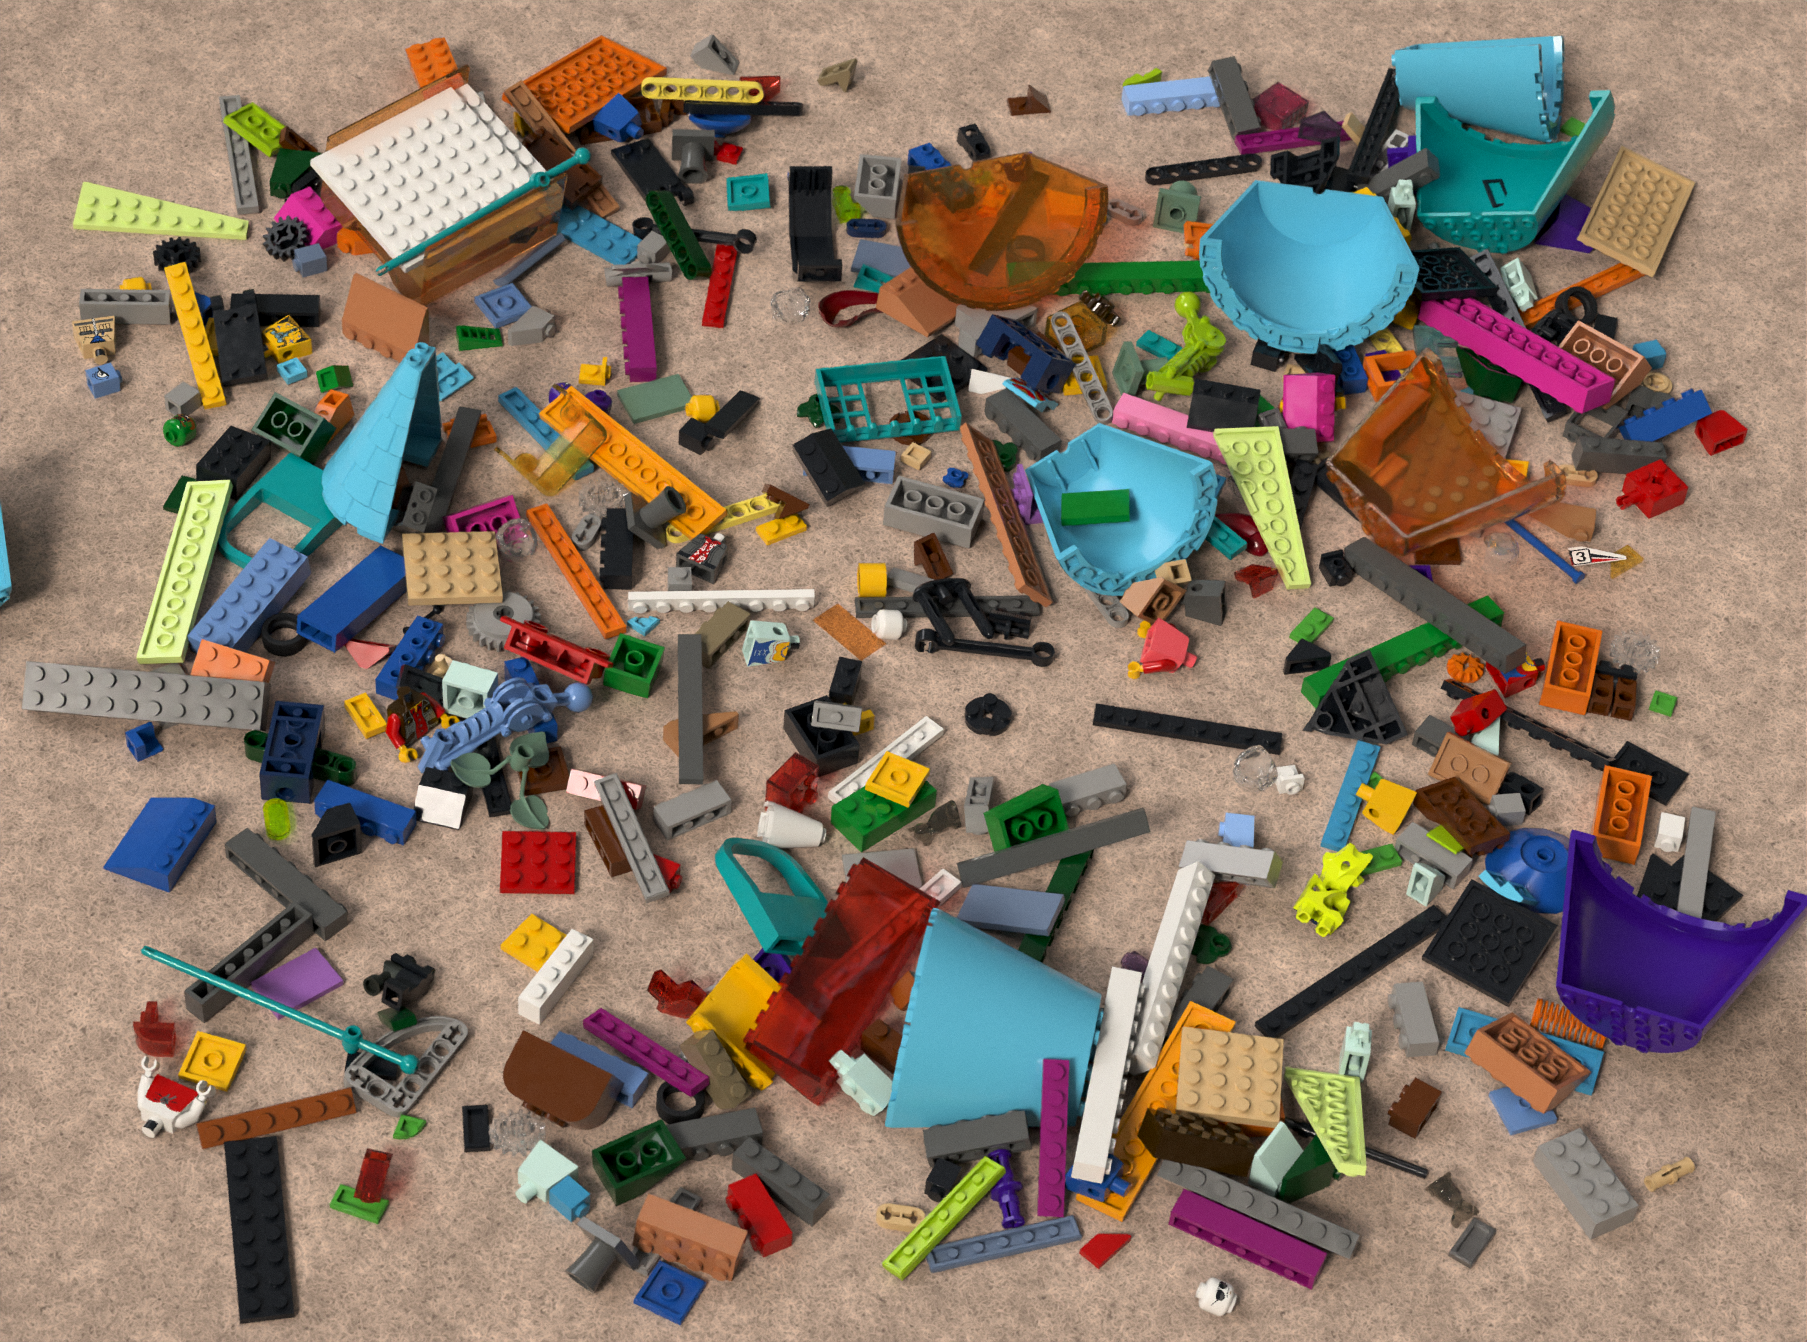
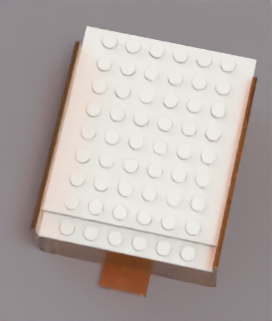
M468 64L327 136L326 152L311 159V167L322 178L321 200L324 206L345 229L355 231L383 264L526 184L533 173L547 172L469 86L467 82L470 66ZM563 173L554 179H550L549 185L545 187L539 186L499 209L426 247L424 252L388 272L394 286L403 296L426 306L551 236L556 235L568 175Z

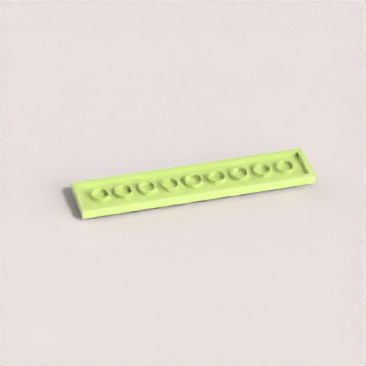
M231 480L187 482L136 659L139 664L184 663L189 646L187 635L194 628L233 489Z

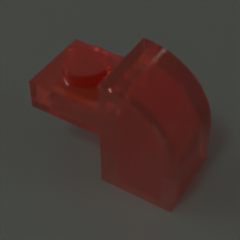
M662 969L654 971L647 992L658 1001L656 1007L658 1011L684 1019L690 1018L708 996L693 980L677 984Z
M147 1001L146 1010L141 1011L140 1022L133 1021L135 1042L138 1048L147 1055L173 1057L176 1043L175 1023L158 1022L159 1011L157 1001Z

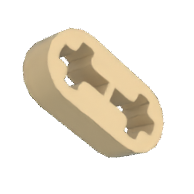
M1560 465L1555 473V479L1559 483L1581 487L1594 486L1598 478L1595 470L1590 472L1576 471L1573 465Z
M890 1203L880 1205L876 1211V1222L880 1227L904 1232H912L926 1218L925 1213L919 1208ZM886 1212L891 1213L890 1220L885 1219ZM912 1216L917 1217L916 1224L911 1223Z

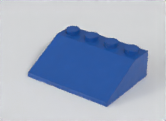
M150 798L103 866V869L170 893L217 823L215 805L195 798Z

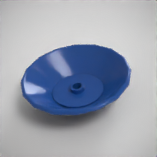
M1521 828L1510 831L1509 841L1504 842L1502 849H1498L1495 846L1492 853H1487L1485 858L1486 870L1500 873L1506 881L1524 885L1538 902L1535 906L1514 901L1515 903L1534 913L1557 914L1563 912L1570 839L1565 835L1544 828Z

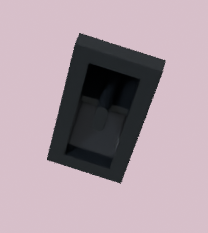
M1301 638L1286 657L1283 673L1288 675L1321 671L1329 667L1331 653Z

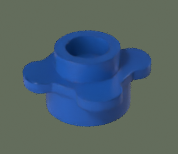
M951 467L947 469V475L943 476L942 481L950 487L961 488L963 487L964 480L968 478V473Z

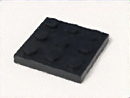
M943 334L901 359L909 360L945 356L955 393L969 385L972 369L984 372L988 370V368ZM941 376L925 377L928 388L943 386ZM920 378L910 379L920 388H923ZM945 392L929 393L940 403L946 400Z

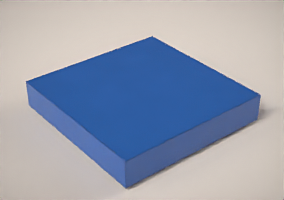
M659 1260L634 1298V1304L681 1326L706 1287V1282Z

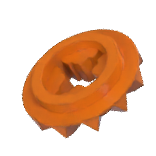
M1461 652L1460 655L1453 654L1452 658L1448 659L1447 672L1453 679L1459 682L1473 683L1478 681L1483 675L1484 664L1480 663V658H1473L1472 653L1467 656ZM1466 663H1469V664H1468L1469 667H1467V669H1465V671H1463V668H1462V667H1463Z

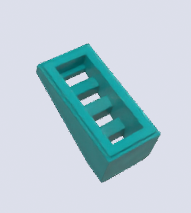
M863 264L853 287L879 293L880 287L883 285L881 282L887 283L894 277Z

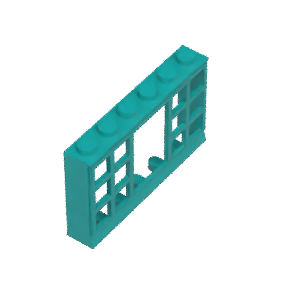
M945 356L824 367L815 371L814 384L826 429L831 428L840 443L960 430L962 415ZM941 376L943 386L928 388L925 377ZM920 378L923 388L907 390L905 379ZM900 380L911 422L899 423L898 421H892L887 425L872 423L862 384ZM857 384L859 395H843L841 386ZM836 386L839 397L827 398L825 387ZM945 392L947 402L932 403L929 393ZM924 394L927 404L911 405L909 395ZM861 400L863 411H847L846 401ZM840 402L843 413L831 414L829 403ZM949 407L952 418L942 419L941 416L936 417L934 409ZM929 410L931 420L921 421L919 418L915 419L913 411ZM865 416L867 427L855 428L854 425H851L849 417ZM844 418L846 429L835 430L833 419Z

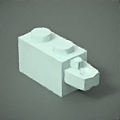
M1399 180L1396 187H1391L1388 208L1393 217L1398 218L1402 227L1410 232L1416 206L1411 180Z
M1516 258L1502 266L1500 270L1513 302L1524 312L1527 308H1531L1533 301L1538 298L1530 272L1520 259Z
M1354 1022L1352 1027H1346L1340 1052L1338 1074L1360 1077V1082L1364 1081L1371 1052L1372 1030H1369V1024Z
M840 1050L829 1060L838 1071L839 1078L836 1082L847 1095H850L859 1104L865 1113L875 1116L889 1104L893 1081L865 1054L855 1059Z

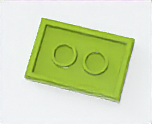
M251 102L224 117V124L268 157L276 155L279 148H283L279 144L281 129L285 126L255 103Z

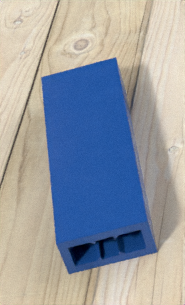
M380 545L297 615L296 633L336 653L407 591L404 557Z

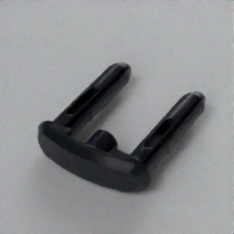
M1556 308L1544 315L1531 332L1552 343L1558 334L1556 330L1552 329L1555 324L1570 332L1577 321L1565 315L1562 308Z
M943 578L928 581L919 585L913 593L912 599L915 602H919L940 639L948 646L955 643V635L932 599L933 596H937L942 605L949 604L953 600V596H959L983 637L987 639L994 637V628L971 592V584L967 579Z

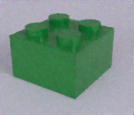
M620 633L609 658V661L613 663V667L605 668L603 685L648 699L663 663L665 647Z

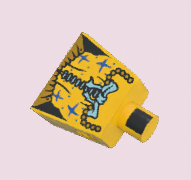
M290 315L262 332L265 358L272 356L280 364L296 357L300 358L312 354L311 338Z

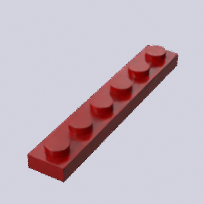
M721 244L716 246L702 326L724 327L738 253L734 246Z

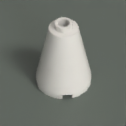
M765 802L764 806L768 808L766 813L761 812L757 837L762 836L763 842L774 845L779 849L818 847L820 842L823 843L825 841L826 828H823L821 822L775 802Z

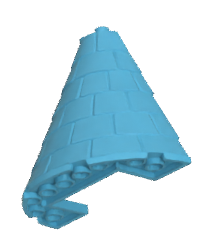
M419 342L415 344V349L408 351L394 370L390 379L381 388L377 397L368 406L350 434L327 462L322 474V496L331 513L343 525L351 524L356 527L357 534L382 544L399 515L398 510L391 508L402 461L428 467L443 441L435 347Z

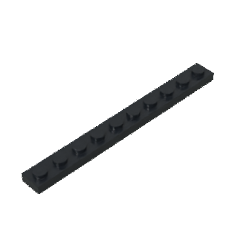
M1388 68L1347 172L1346 181L1356 184H1367L1400 99L1398 86H1396V69Z
M1488 248L1470 257L1498 287L1497 295L1487 296L1493 310L1526 328ZM1529 384L1547 423L1567 414L1563 403L1558 402L1553 396L1543 393L1539 388Z
M1432 905L1257 1020L1254 1027L1265 1037L1279 1038L1436 934L1447 916L1435 905Z

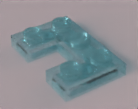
M1414 325L1412 332L1416 356L1420 358L1422 368L1428 374V377L1462 378L1463 371L1459 358L1439 356L1438 347L1457 348L1458 342L1451 337L1444 336L1433 327Z

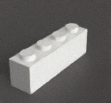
M571 929L518 997L519 1015L539 1025L542 1023L593 957L592 938Z

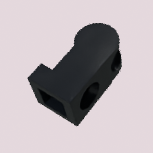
M976 123L959 128L957 143L964 148L971 160L976 163L989 159L991 156L990 147ZM971 131L970 135L967 136L966 132Z
M1509 772L1499 794L1520 793L1526 810L1525 813L1530 815L1542 805L1544 788L1517 773Z

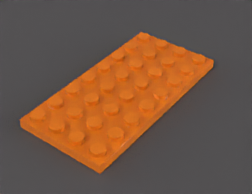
M601 35L523 82L562 132L570 134L593 120L597 113L618 93L625 99L629 98L641 90V84L645 78L665 76L667 67ZM503 93L502 100L514 107Z

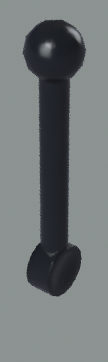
M434 606L433 611L424 616V618L430 619L435 614H440L442 612L441 607ZM409 627L403 628V634L407 632Z

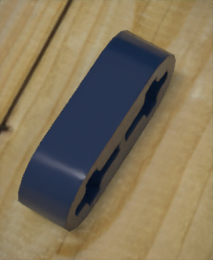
M855 218L847 222L846 232L849 236L855 238H881L886 235L887 225L879 219Z

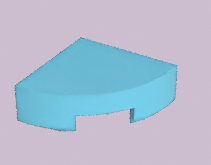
M649 616V618L634 617L627 621V626L643 636H646L660 624V619Z

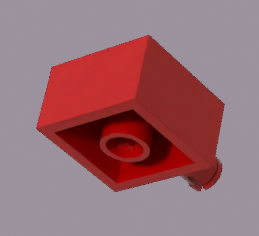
M1660 459L1626 474L1622 487L1624 495L1616 498V504L1621 510L1635 504L1650 519L1684 504L1689 487Z

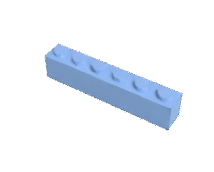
M1210 77L1123 86L1121 98L1128 116H1141L1149 113L1160 114L1167 111L1179 112L1185 109L1197 110L1212 106L1220 107Z

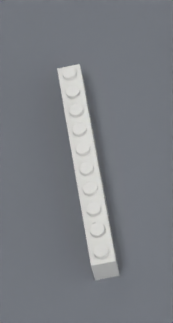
M1199 861L1179 869L1142 981L1145 984L1142 998H1137V1002H1141L1139 1017L1133 1018V1021H1138L1135 1036H1130L1129 1039L1134 1040L1132 1055H1126V1059L1131 1060L1129 1072L1133 1076L1153 1069L1156 1066L1215 878V874Z
M1112 967L1071 1178L1102 1184L1104 1174L1110 1173L1112 1159L1107 1157L1108 1153L1113 1154L1116 1139L1111 1138L1112 1133L1117 1134L1120 1119L1115 1118V1114H1121L1123 1099L1119 1098V1094L1125 1093L1127 1079L1122 1077L1123 1074L1128 1075L1131 1061L1126 1059V1055H1132L1134 1040L1129 1039L1130 1036H1135L1138 1021H1133V1018L1139 1017L1141 1002H1137V998H1142L1145 986L1144 983H1140L1141 972Z

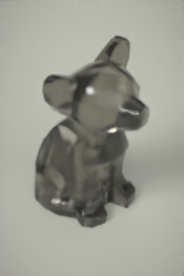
M950 800L934 810L927 822H922L909 828V832H913L916 839L922 841L924 846H929L934 833H941L947 827L960 828L961 821L956 803Z
M1448 1172L1424 1190L1453 1209L1451 1224L1454 1228H1459L1461 1222L1468 1221L1473 1215H1478L1479 1210L1468 1200H1463L1460 1190L1451 1180L1452 1174Z

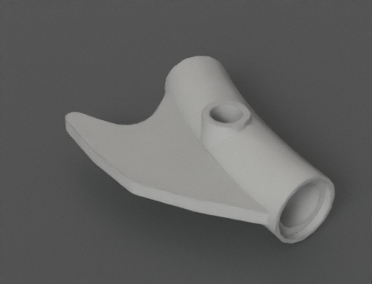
M635 261L630 264L612 265L605 268L607 287L622 285V277L648 276L650 283L669 282L672 278V268L669 262L643 264V261Z

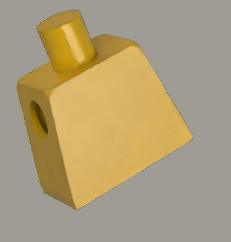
M1380 779L1375 789L1362 783L1355 795L1367 801L1362 811L1363 815L1381 829L1394 835L1417 792L1386 779Z

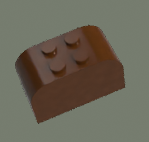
M524 1030L516 1042L503 1070V1080L506 1088L512 1095L523 1101L522 1107L540 1117L545 1113L544 1118L562 1128L567 1124L576 1129L589 1130L602 1124L624 1085V1082L613 1074Z

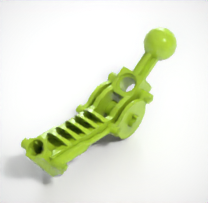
M1190 291L1181 293L1175 299L1174 304L1178 315L1187 319V324L1182 331L1186 345L1158 372L1149 371L1147 375V390L1156 391L1154 399L1157 401H1161L1166 393L1190 396L1194 385L1192 377L1198 372L1210 371L1218 361L1216 356L1220 355L1225 348L1223 347L1226 343L1224 334L1218 328L1211 325L1209 317H1198V313L1201 310V300L1197 294Z

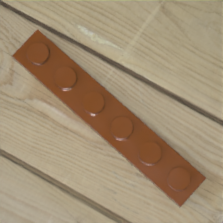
M347 1087L196 1123L201 1148L206 1149L223 1145L226 1141L244 1140L356 1113L352 1089Z

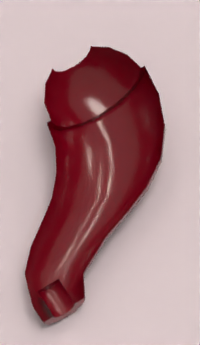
M842 290L833 292L825 296L818 304L822 320L827 325L836 328L850 326L864 316L883 312L872 308L863 311L858 316L855 315L851 319L839 320V323L833 324L839 311L849 306L877 304L879 293Z
M1245 513L1215 514L1219 520L1247 542V549L1245 550L1248 553L1262 557L1268 552L1251 515Z

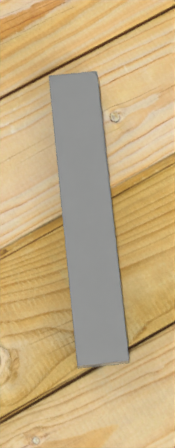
M617 773L595 780L594 786L646 903L669 896V889Z
M1692 806L1676 911L1701 918L1716 812Z

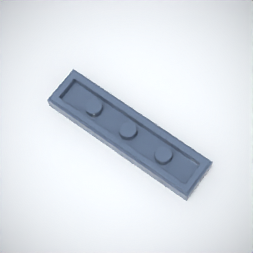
M559 233L547 238L494 279V283L497 286L511 283L564 242L565 237L563 234Z

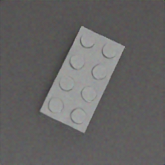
M898 475L884 507L883 525L922 536L935 532L937 539L940 541L970 548L983 518L985 499Z
M1581 1128L1537 1147L1533 1163L1590 1240L1633 1222L1639 1205Z

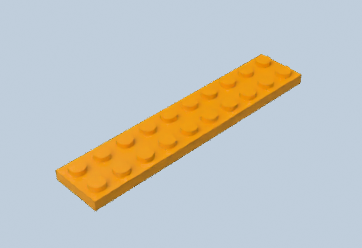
M570 386L539 413L540 419L645 502L649 503L666 486H671L677 490L685 502L686 512L672 518L668 522L690 540L698 534L705 535L727 516V510L574 387Z
M1192 1001L1189 1002L1159 1053L1155 1068L1149 1070L1119 1121L1117 1134L1112 1133L1111 1138L1116 1139L1113 1155L1124 1164L1122 1179L1131 1183L1128 1194L1122 1197L1112 1191L1105 1202H1100L1077 1193V1201L1123 1222L1159 1160L1151 1155L1137 1136L1147 1108L1157 1110L1161 1107L1174 1114L1176 1111L1182 1027L1232 1033L1235 1028V1021Z

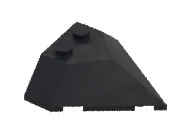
M1336 136L1322 140L1320 150L1299 156L1288 150L1271 155L1270 175L1273 179H1278L1282 184L1312 187L1316 194H1320L1340 157V137Z
M1370 649L1346 661L1339 675L1302 731L1312 732V730L1326 735L1385 745L1408 736Z

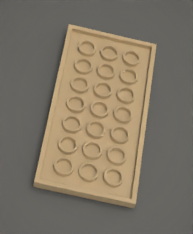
M1621 146L1577 240L1586 246L1602 252L1604 255L1620 261L1624 265L1638 270L1642 274L1653 277L1695 182Z

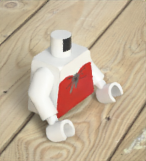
M144 1057L141 1065L146 1071L141 1076L138 1088V1109L141 1111L142 1120L146 1121L141 1129L146 1136L154 1138L160 1129L174 1134L179 1128L183 1129L198 1122L207 1104L206 1098H211L216 1093L215 1087L210 1085L208 1090L204 1092L208 1083L202 1080L197 1084V1091L162 1075L157 1074L154 1077L153 1072L159 1070L160 1062L158 1059H155L153 1067L148 1068L149 1057Z

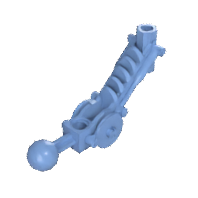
M516 677L509 679L496 688L492 698L485 699L484 709L446 729H436L432 738L424 736L421 739V743L426 751L418 765V769L421 773H424L426 767L448 772L447 768L451 766L452 759H456L465 753H473L478 746L499 733L503 737H508L512 731L521 732L533 727L541 720H544V722L550 721L552 719L551 713L555 707L566 706L570 711L583 712L592 704V691L586 684L576 682L570 684L564 692L553 694L547 684L534 686L531 682L527 683L524 678Z

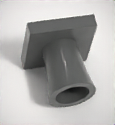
M672 129L671 156L672 160L681 161L678 175L681 182L701 184L707 180L708 174L705 161H713L715 130Z
M666 486L649 503L632 492L624 496L628 530L656 549L665 547L663 523L686 512L685 502L678 491L671 486Z
M584 1216L577 1223L579 1228L591 1240V1243L579 1258L565 1270V1273L589 1292L595 1293L602 1278L615 1259L633 1271L640 1265L641 1262L620 1238Z

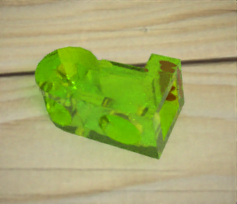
M843 185L834 187L832 191V205L839 223H847L855 218L860 219L861 206L859 203L852 202L851 190Z

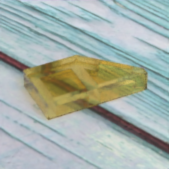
M1629 545L1619 549L1614 553L1624 555L1626 559L1611 561L1610 577L1614 579L1640 564L1643 558Z

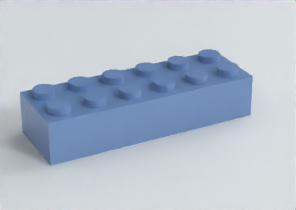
M269 538L187 635L190 650L197 654L203 639L246 653L261 635L262 625L266 619L274 614H278L310 576L311 569L308 556Z

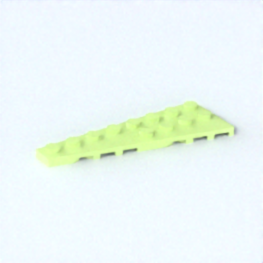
M83 182L73 229L246 240L249 221L94 183Z
M1279 427L1215 429L1213 432L1214 439L1286 588H1309L1311 581Z
M1285 1067L1284 1079L1338 1172L1351 1177L1365 1176L1367 1165L1360 1077Z

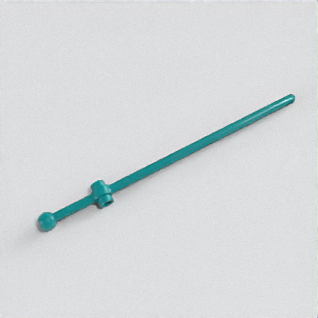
M583 147L578 148L573 157L547 172L533 173L526 184L376 269V272L383 268H386V270L377 275H384L533 189L540 190L546 188L550 183V179L578 163L582 165L587 164L591 159L589 150Z
M143 946V949H141V953L146 957L341 1040L342 1046L347 1053H356L360 1048L400 1065L401 1070L410 1075L416 1073L419 1068L420 1061L418 1057L412 1054L402 1056L363 1039V1034L357 1026H348L344 1031L154 948Z

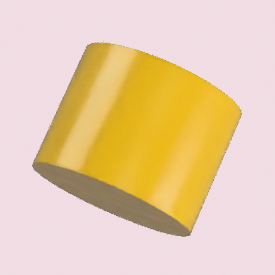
M858 563V597H886L887 574L885 563Z

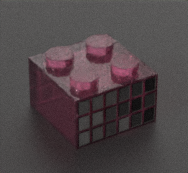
M1280 82L1275 83L1253 98L1256 116L1260 118L1261 125L1271 131L1293 128L1307 117L1309 101Z

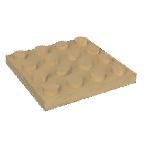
M495 531L402 534L408 606L502 603L503 594Z
M1182 1027L1175 1114L1188 1113L1199 1119L1211 1118L1215 1121L1275 1128L1279 1124L1284 1039Z

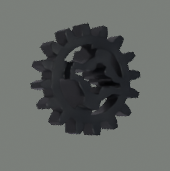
M290 215L286 217V220L279 217L278 223L272 221L273 227H266L268 234L263 235L265 240L263 245L268 254L272 255L276 260L281 258L283 262L286 261L287 257L293 260L294 250L306 247L305 243L310 242L308 238L310 232L307 226L298 217L292 220Z
M170 237L169 242L162 240V246L156 245V250L153 251L154 265L158 266L159 271L164 270L165 267L186 262L188 272L192 273L193 267L198 268L199 262H201L200 247L196 246V242L190 243L189 238L183 241L181 237H178L177 240Z

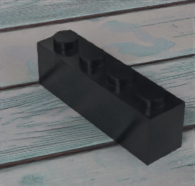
M231 293L230 309L245 307L243 294ZM256 294L260 326L270 327L288 315L300 327L320 326V295Z
M607 508L606 517H602L601 531H606V534H601V547L605 548V551L600 550V564H604V567H600L599 581H604V589L632 590L633 532L628 530L626 509Z

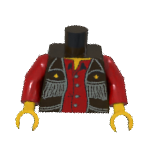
M403 686L397 690L398 699L387 707L388 720L385 732L396 749L399 748V760L408 763L411 762L408 754L413 759H416L418 753L414 748L407 749V747L439 723L438 718L442 720L441 726L445 729L450 727L449 720L454 724L460 721L456 716H447L444 713L446 710L424 692L418 693L411 690L408 686Z

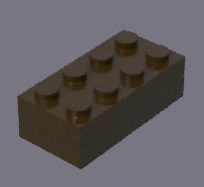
M1161 1107L1157 1110L1147 1108L1137 1135L1154 1158L1247 1177L1257 1150L1250 1142V1138L1241 1131V1127L1234 1123L1224 1125L1211 1118L1196 1119L1188 1113L1178 1115Z

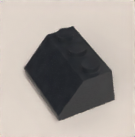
M1195 378L1187 428L1214 432L1215 429L1254 427L1261 390Z
M831 428L812 433L792 445L794 455L827 507L866 486Z

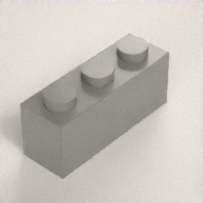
M1111 764L1049 783V786L1058 789L1065 816L1073 817L1079 812L1096 810L1100 806L1109 803L1115 804L1125 799L1127 784L1116 765Z
M716 780L709 784H703L688 793H682L669 801L659 803L653 808V821L668 841L731 814V798Z
M1412 822L1396 840L1395 849L1398 855L1413 865L1415 863H1425L1433 869H1437L1445 875L1444 884L1454 890L1469 874L1473 859L1464 852L1454 854L1426 836L1429 832L1427 829Z
M1423 982L1394 984L1392 993L1388 995V1006L1390 1009H1394L1393 1024L1394 1028L1400 1031V1049L1405 1050L1406 1057L1436 1055L1439 1038Z

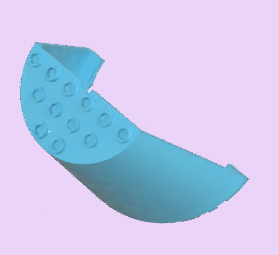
M1564 35L1413 44L1397 49L1395 54H1392L1391 62L1392 67H1396V86H1398L1400 105H1403L1405 109L1416 111L1415 101L1417 97L1436 96L1440 104L1449 112V116L1459 120L1461 123L1547 144L1557 142V134L1560 132L1562 116H1559V113H1562V105L1558 104H1563Z
M1255 180L1200 238L1199 258L1205 285L1208 286L1210 296L1219 309L1221 308L1233 321L1234 326L1239 330L1248 332L1251 338L1267 342L1268 346L1295 353L1314 354L1317 352L1318 344H1327L1330 349H1335L1336 351L1343 350L1348 345L1355 346L1364 342V339L1377 331H1382L1394 320L1398 312H1401L1405 307L1407 299L1413 292L1419 272V266L1384 198L1381 196L1327 189L1322 194H1316L1312 187Z
M933 908L928 923H932V926L926 927L915 972L914 985L910 994L905 1022L911 1023V1025L904 1024L885 1127L922 1128L934 1125L945 1126L954 1124L959 1120H977L985 1115H1003L1011 1110L1025 1111L1029 1127L1040 1126L1043 1059L1069 1060L1067 1126H1075L1077 1116H1083L1085 1102L1081 1101V1097L1086 1098L1089 1082L1084 1081H1090L1093 1064L1088 1063V1061L1094 1062L1096 1045L1098 1043L1104 1008L1099 1007L1102 994L947 912Z

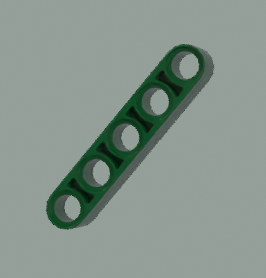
M670 191L648 192L646 195V205L685 278L688 280H707L712 273L711 265L673 194Z
M254 730L244 736L245 755L248 759L262 763L268 733ZM293 740L287 742V744L289 745H295L298 743ZM316 748L313 762V778L325 782L330 780L347 787L351 786L357 780L356 762L351 757Z

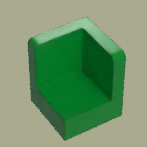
M332 365L316 371L321 393L329 392L331 389L353 387L349 366Z

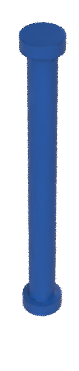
M1508 511L1500 514L1498 521L1501 524L1504 522L1568 574L1575 584L1584 579L1585 574L1582 571L1578 572L1515 521Z

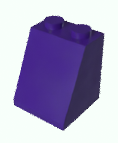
M1566 194L1536 235L1534 244L1590 253L1594 248L1584 245L1577 240V237L1591 208Z

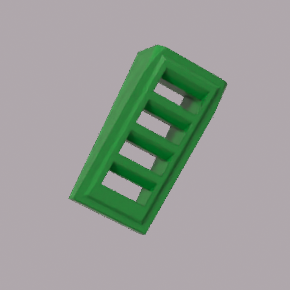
M456 326V339L459 351L503 346L499 329ZM490 335H494L495 340H492Z

